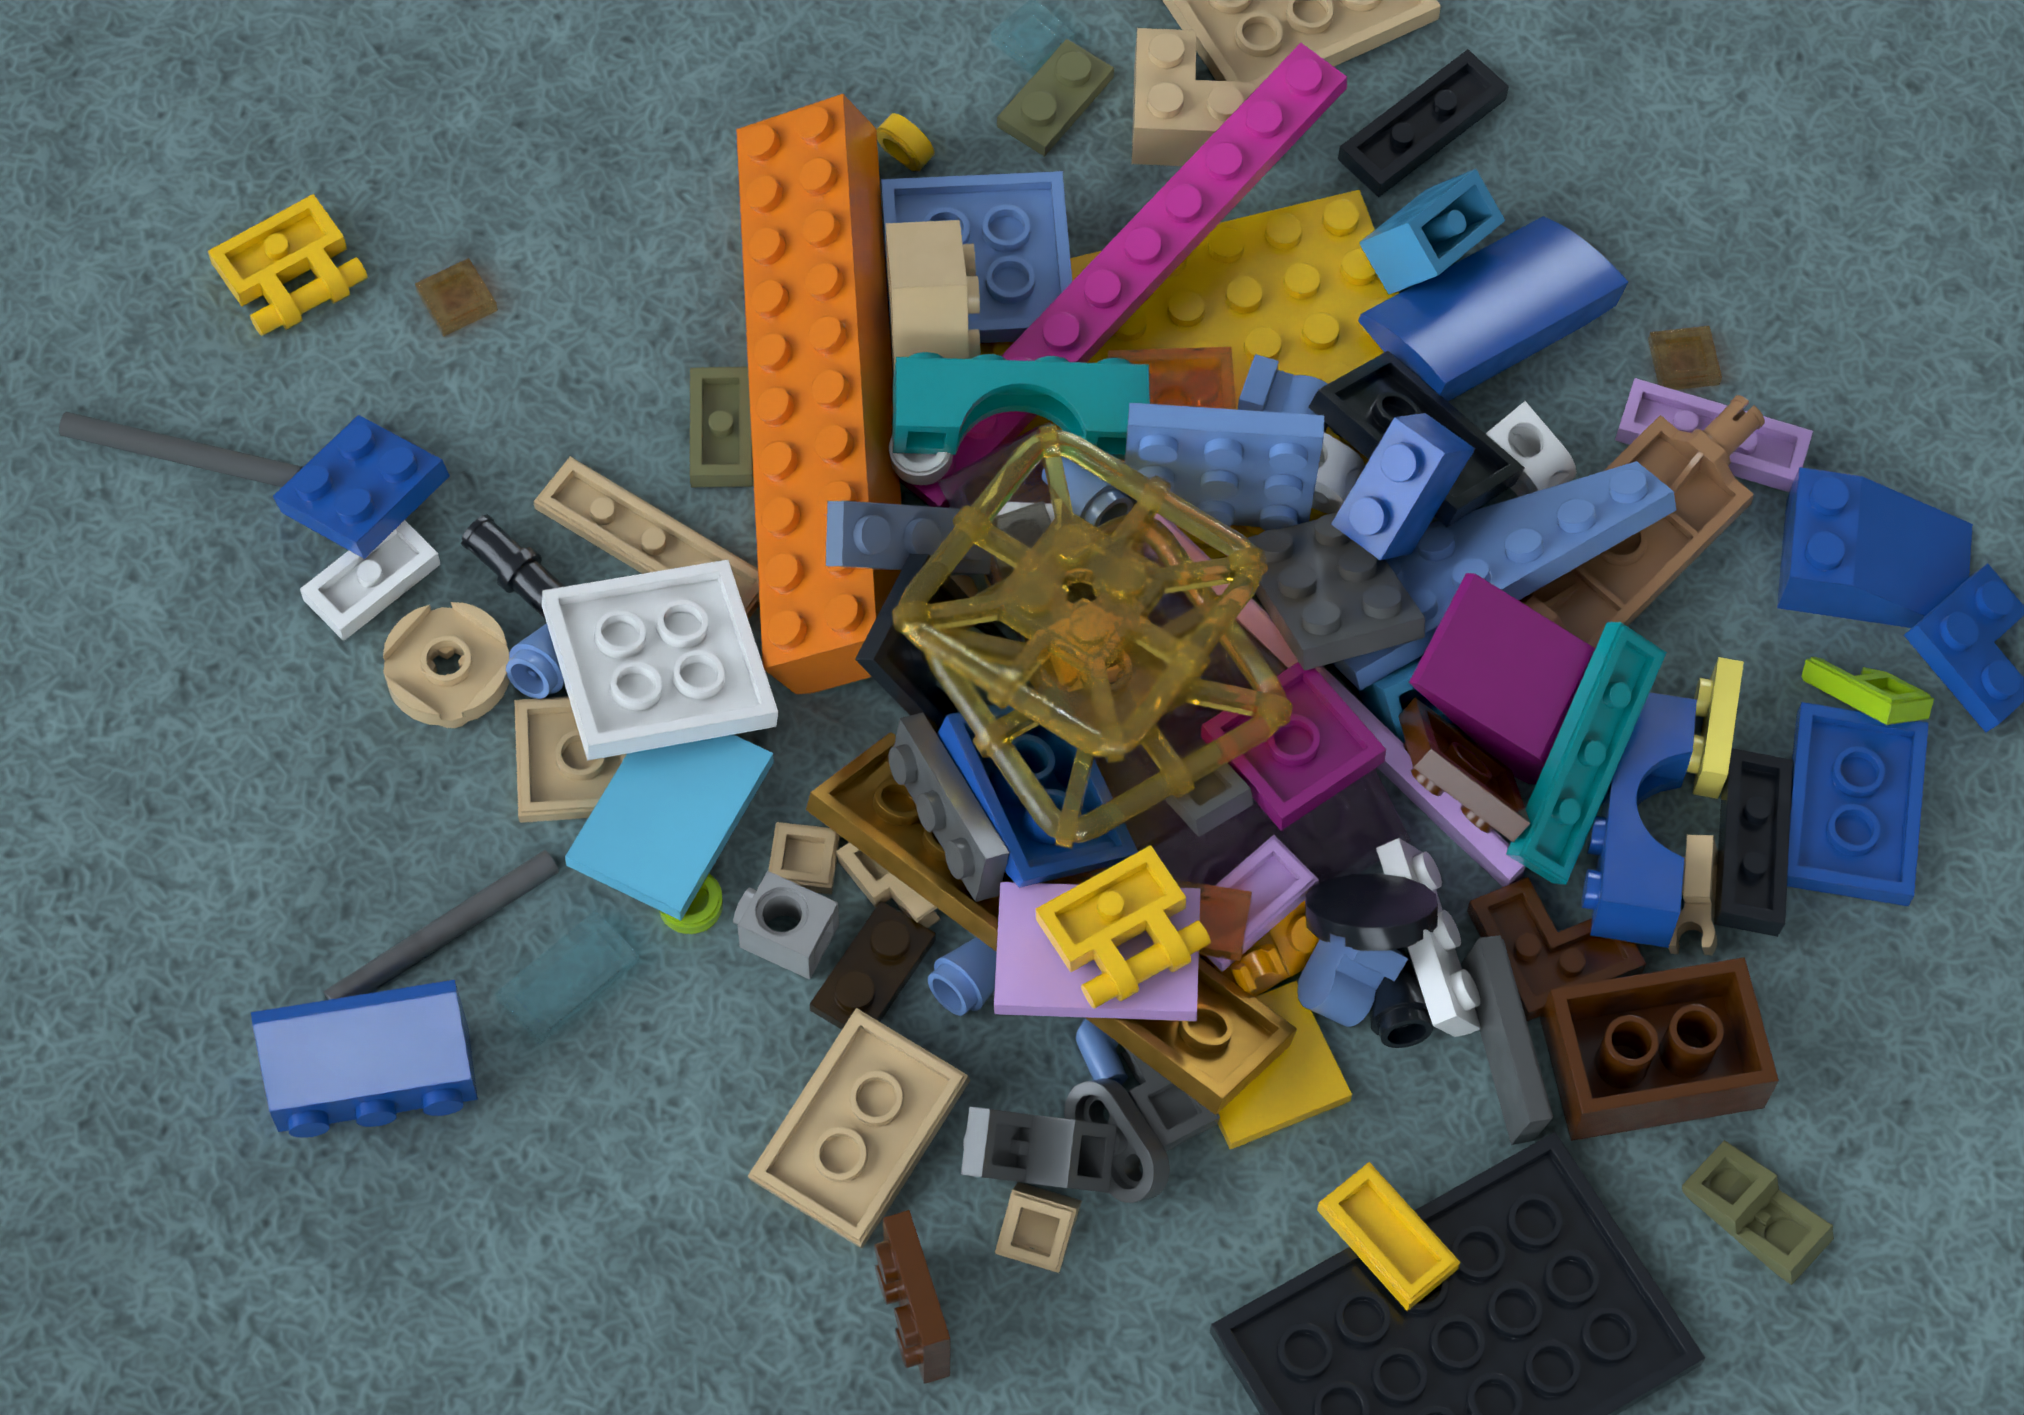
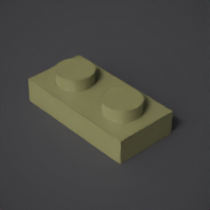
M1066 38L998 115L997 127L1045 157L1114 78V67Z
M748 367L690 368L691 488L753 486Z

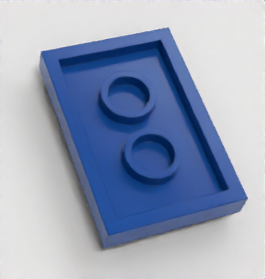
M1801 702L1796 713L1792 754L1787 887L1903 906L1910 905L1915 893L1928 722L1911 721L1885 725L1860 711Z

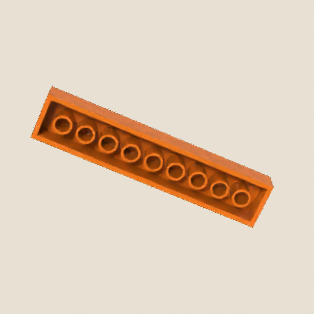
M844 94L736 129L762 661L764 670L795 694L816 693L872 677L855 658L901 570L826 566L828 501H856L901 505L900 477L892 467L889 453L893 417V371L877 131L873 124Z

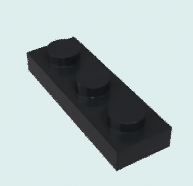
M1467 49L1342 144L1339 148L1338 160L1377 197H1380L1504 102L1507 98L1509 86Z
M1734 748L1731 750L1728 776L1721 792L1714 925L1778 937L1785 925L1793 760Z

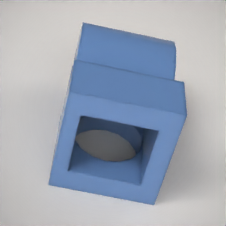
M1255 354L1239 398L1238 410L1316 415L1308 407L1318 389L1327 385V383L1312 376H1294V374L1278 370L1279 361ZM1324 421V432L1326 433L1328 425Z
M1330 933V942L1318 941L1302 971L1297 989L1298 1000L1303 1007L1346 1027L1355 1026L1369 1013L1374 1002L1375 992L1383 978L1387 977L1395 981L1408 958L1397 949L1388 951L1354 950L1351 947H1345V937Z

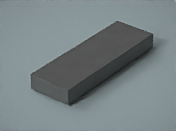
M1501 935L1482 937L1477 940L1461 964L1462 968L1468 971L1473 978L1479 992L1480 1005L1475 1007V1011L1481 1026L1482 1041L1511 1145L1534 1141L1552 1120L1553 1114L1504 939L1501 938Z

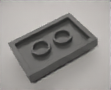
M1327 514L1316 520L1282 529L1267 530L1259 535L1234 541L1235 563L1303 670L1425 638V617L1387 561L1379 560L1331 525L1337 514Z

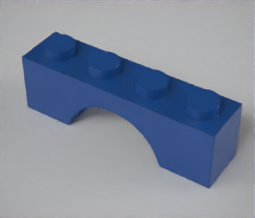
M1651 692L1646 699L1602 801L1601 816L1595 817L1588 833L1587 854L1597 855L1596 870L1587 869L1581 906L1582 908L1592 909L1591 936L1669 948L1681 912L1685 858L1665 848L1652 837L1642 823L1637 806L1654 794L1682 787L1693 752L1696 699Z

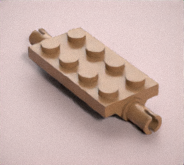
M1736 395L1730 401V404L1703 431L1695 429L1692 433L1679 431L1660 415L1604 471L1637 461L1674 491L1677 510L1519 601L1596 648L1607 622H1621L1628 627L1752 504L1754 494L1734 477L1729 468L1731 464L1729 456L1751 434L1765 424L1764 416L1760 410L1753 405L1745 412L1743 409L1749 404V400L1741 395Z

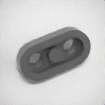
M1106 1078L1086 1081L1076 1085L1068 1094L1065 1102V1119L1117 1126L1109 1193L1117 1200L1125 1203H1134L1158 1196L1164 1190L1169 1179V1159L1164 1147L1128 1092L1118 1082ZM1104 1107L1110 1113L1109 1121L1104 1118ZM1140 1161L1143 1167V1174L1140 1172L1139 1169Z

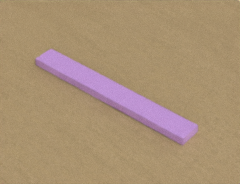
M1157 512L1142 526L1145 545L1279 674L1298 662L1268 613L1163 513L1159 514ZM1323 666L1315 667L1386 748L1385 762L1377 768L1502 887L1519 881L1523 877L1525 866L1506 855L1509 844L1496 831L1492 830L1488 834L1472 824L1460 809L1462 804L1448 793L1444 792L1441 796H1436L1426 790L1411 773L1413 765L1409 753L1403 746L1404 743Z

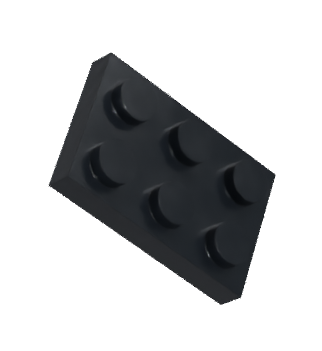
M1389 351L1318 389L1308 407L1316 415H1324V421L1331 431L1348 441L1368 460L1394 417L1426 413L1474 447V452L1434 516L1446 527L1514 486L1525 469L1524 466Z
M929 554L909 555L855 658L910 716L923 712L936 734L949 714L1018 700L1034 669L1030 661Z

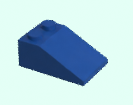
M1799 467L1786 499L1777 608L1912 628L1969 578L1973 524L1863 476Z
M1062 690L946 716L937 736L1008 849L1009 857L1005 872L1019 888L1112 866L1138 852Z

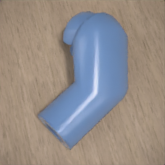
M1084 1018L1077 1030L1076 1042L1093 1080L1106 1078L1122 1085L1128 1076L1116 1052L1119 1043Z

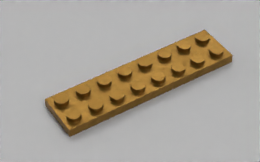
M892 732L888 733L810 792L806 811L997 952L1000 893L999 896L975 902L963 881L956 879L951 874L946 862L944 849L933 831L928 832L923 827L918 816L916 803L905 785H899L891 773L889 751L894 747L895 734ZM1006 872L1004 873L1002 882H1014ZM1083 872L1042 883L1079 885L1090 879V877ZM1200 957L1198 963L1197 1021L1084 1017L1214 1115H1217L1291 1045L1297 1031L1296 1027L1248 992H1245L1240 986Z

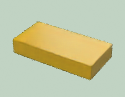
M1370 1162L1318 1203L1317 1211L1407 1311L1459 1268L1461 1262Z

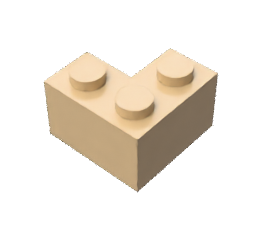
M1137 28L1134 63L1132 164L1183 166L1255 91V82L1196 80L1197 30Z
M960 220L886 223L887 279L891 316L893 378L896 357H909L920 352L936 353L943 358L972 359L981 355L979 329L968 330V314L980 313L978 276H976L974 243H962Z

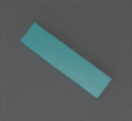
M1621 622L1606 623L1526 806L1530 825L1514 842L1511 841L1506 852L1507 856L1554 884L1566 885L1667 653Z

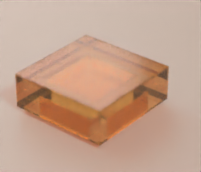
M469 258L415 283L416 292L443 336L498 311L496 301Z
M1710 325L1650 332L1648 343L1658 385L1674 390L1720 385L1722 375Z

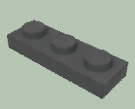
M924 713L900 718L894 747L889 751V765L895 781L899 785H905L917 805L921 824L928 832L933 831L945 851L946 862L951 874L956 879L963 881L974 901L978 902L999 896L1000 882L1003 881L1009 857L1008 849Z

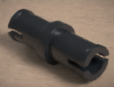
M488 514L476 519L463 534L461 545L470 550L498 575L497 584L508 593L515 591L545 618L542 609V590L566 586L541 565V555L531 547L523 548Z

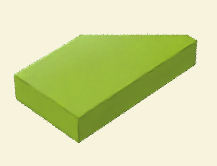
M1811 657V659L1805 660L1801 676L1803 681L1885 725L1925 720L1930 717L1934 698L1930 696L1931 694L1888 672L1863 667L1861 674L1854 676L1825 661L1823 658Z

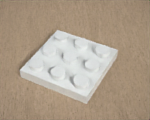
M729 560L542 590V609L587 761L776 727L778 709Z

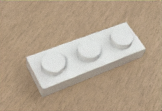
M1400 838L1377 847L1376 850L1384 874L1406 877L1422 883L1432 890L1437 897L1438 926L1433 932H1429L1426 929L1423 930V940L1408 947L1432 1025L1454 1037L1471 1034L1480 1030L1481 1026L1475 1011V1007L1480 1005L1479 992L1468 971L1461 968L1455 950L1456 947L1461 945V938L1451 915L1446 910H1442L1436 889L1442 886V880L1436 863L1428 852H1422Z

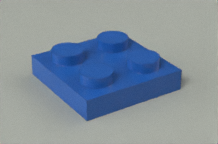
M358 415L277 491L273 498L280 511L286 516L365 559L450 475L443 460Z

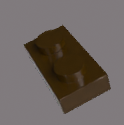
M880 901L810 1002V1011L841 1030L856 1008L881 1022L936 941V933Z

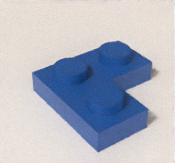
M1988 563L1971 575L1904 634V637L1985 733L2000 724L2024 702V677L1994 643L2024 616V605Z

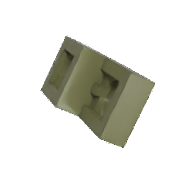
M1725 1140L1682 1185V1191L1689 1200L1776 1275L1791 1285L1834 1239L1832 1224L1780 1191L1778 1175Z

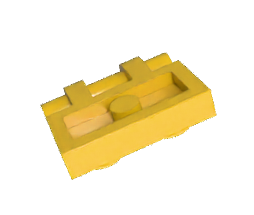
M314 194L208 250L212 265L241 307L261 296H264L269 305L250 315L254 327L261 336L282 325L286 330L303 321L301 316L303 313L329 299L333 304L350 295L349 288L368 278L365 268L357 257L339 267H336L330 259L347 250L343 234ZM309 270L313 272L317 279L291 293H288L283 284Z
M1151 845L1035 909L1036 921L1070 973L1092 960L1096 962L1102 974L1081 985L1085 998L1094 1009L1115 997L1119 1001H1123L1138 993V984L1166 968L1171 972L1179 970L1191 963V954L1211 943L1210 937L1200 921L1197 920L1177 931L1169 920L1171 916L1186 909V896ZM1146 931L1154 945L1124 960L1116 947Z

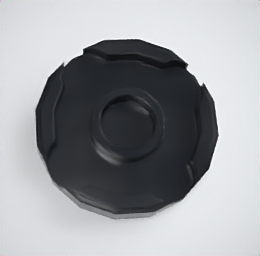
M1381 873L1351 874L1334 877L1315 885L1305 895L1306 928L1317 938L1325 942H1330V933L1345 937V947H1351L1354 950L1388 951L1409 947L1423 940V930L1426 929L1429 932H1433L1438 926L1437 897L1426 885L1406 877Z

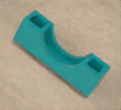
M920 352L909 357H896L893 378L892 453L937 454V452L951 453V455H956L963 438L977 423L995 414L1020 411L1042 416L1059 426L1072 440L1080 458L1125 460L1129 403L1150 404L1149 365L1132 364L1130 361L1121 358H1107L1097 363L1069 362L1067 359L1058 356H1045L1035 361L1006 360L1004 357L995 354L978 355L972 359L943 358L941 355L931 352Z

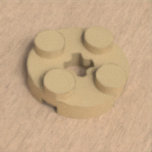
M451 602L452 608L441 607L435 610H431L430 605L417 608L404 616L394 626L386 639L383 652V672L391 698L404 713L422 723L440 725L445 728L461 727L468 721L478 719L489 712L503 697L509 685L506 665L509 662V650L502 628L488 613L467 603ZM455 653L461 655L458 661L460 669L457 672L446 675L436 673L437 668L433 659L438 655L445 659H449Z

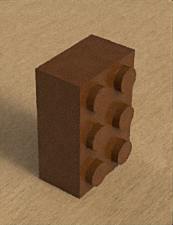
M1745 957L1550 989L1540 1016L1571 1141L1763 1109L1779 1082Z

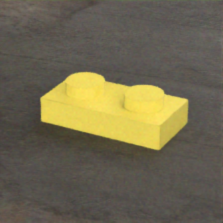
M1718 657L1710 680L1699 678L1694 697L1697 700L1696 716L1704 718L1701 736L1694 735L1693 752L1686 771L1695 774L1694 795L1718 799L1727 779L1743 661Z

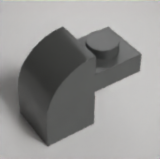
M969 1106L967 1130L963 1140L964 1153L961 1175L1109 1193L1117 1126Z

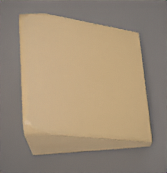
M1017 1182L1011 1192L995 1254L1059 1273L1082 1201Z

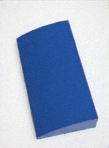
M1542 216L1449 266L1440 275L1418 283L1365 311L1360 315L1358 321L1384 352L1389 351L1446 401H1450L1584 327L1615 307L1628 281L1588 242L1563 225Z

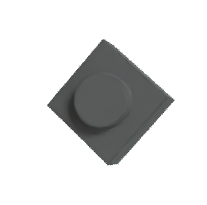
M1215 749L1160 780L1163 798L1198 837L1253 805L1251 788Z

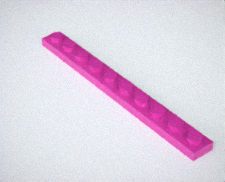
M1300 43L1004 352L1002 357L1006 360L1035 361L1045 356H1058L1067 359L1069 362L1087 363L1347 89V76L1303 43ZM1010 411L987 417L977 423L963 438L956 455H953L950 468L940 480L928 485H914L900 478V483L930 507L949 508L1037 415L1028 412Z

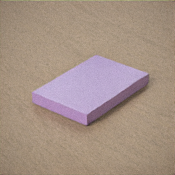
M1000 882L994 1014L1197 1021L1199 951L1191 954V963L1179 970L1171 972L1166 968L1138 984L1139 992L1129 998L1119 1001L1115 997L1094 1009L1085 998L1081 985L1102 974L1098 965L1092 960L1070 973L1036 921V908L1076 887L1077 884L1038 883L1019 888L1015 882ZM1180 888L1186 896V909L1169 918L1177 931L1197 920L1200 921L1201 888ZM1145 931L1116 948L1124 960H1127L1154 945V943Z

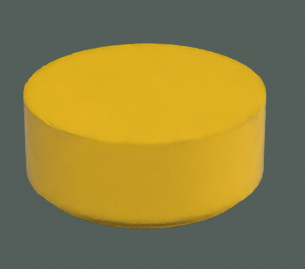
M890 114L876 129L877 140L884 151L911 171H920L935 155L934 148L924 133L911 121L899 114Z

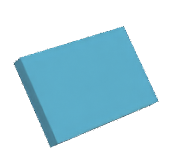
M734 734L627 753L565 856L566 866L681 921L773 765V753Z

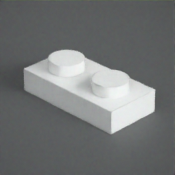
M404 520L365 559L351 551H347L301 587L300 591L303 600L345 641L441 564L438 552Z

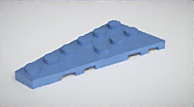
M1636 461L1474 510L1448 527L1444 526L1440 521L1429 524L1412 554L1385 559L1424 615L1425 638L1332 664L1360 691L1424 654L1466 573L1477 574L1510 596L1520 600L1676 511L1674 491Z

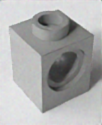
M767 871L758 889L755 890L749 887L741 897L736 908L733 923L738 926L740 948L807 979H811L839 927L838 902ZM778 916H790L799 921V924L794 929L787 932H777L767 926L772 919Z

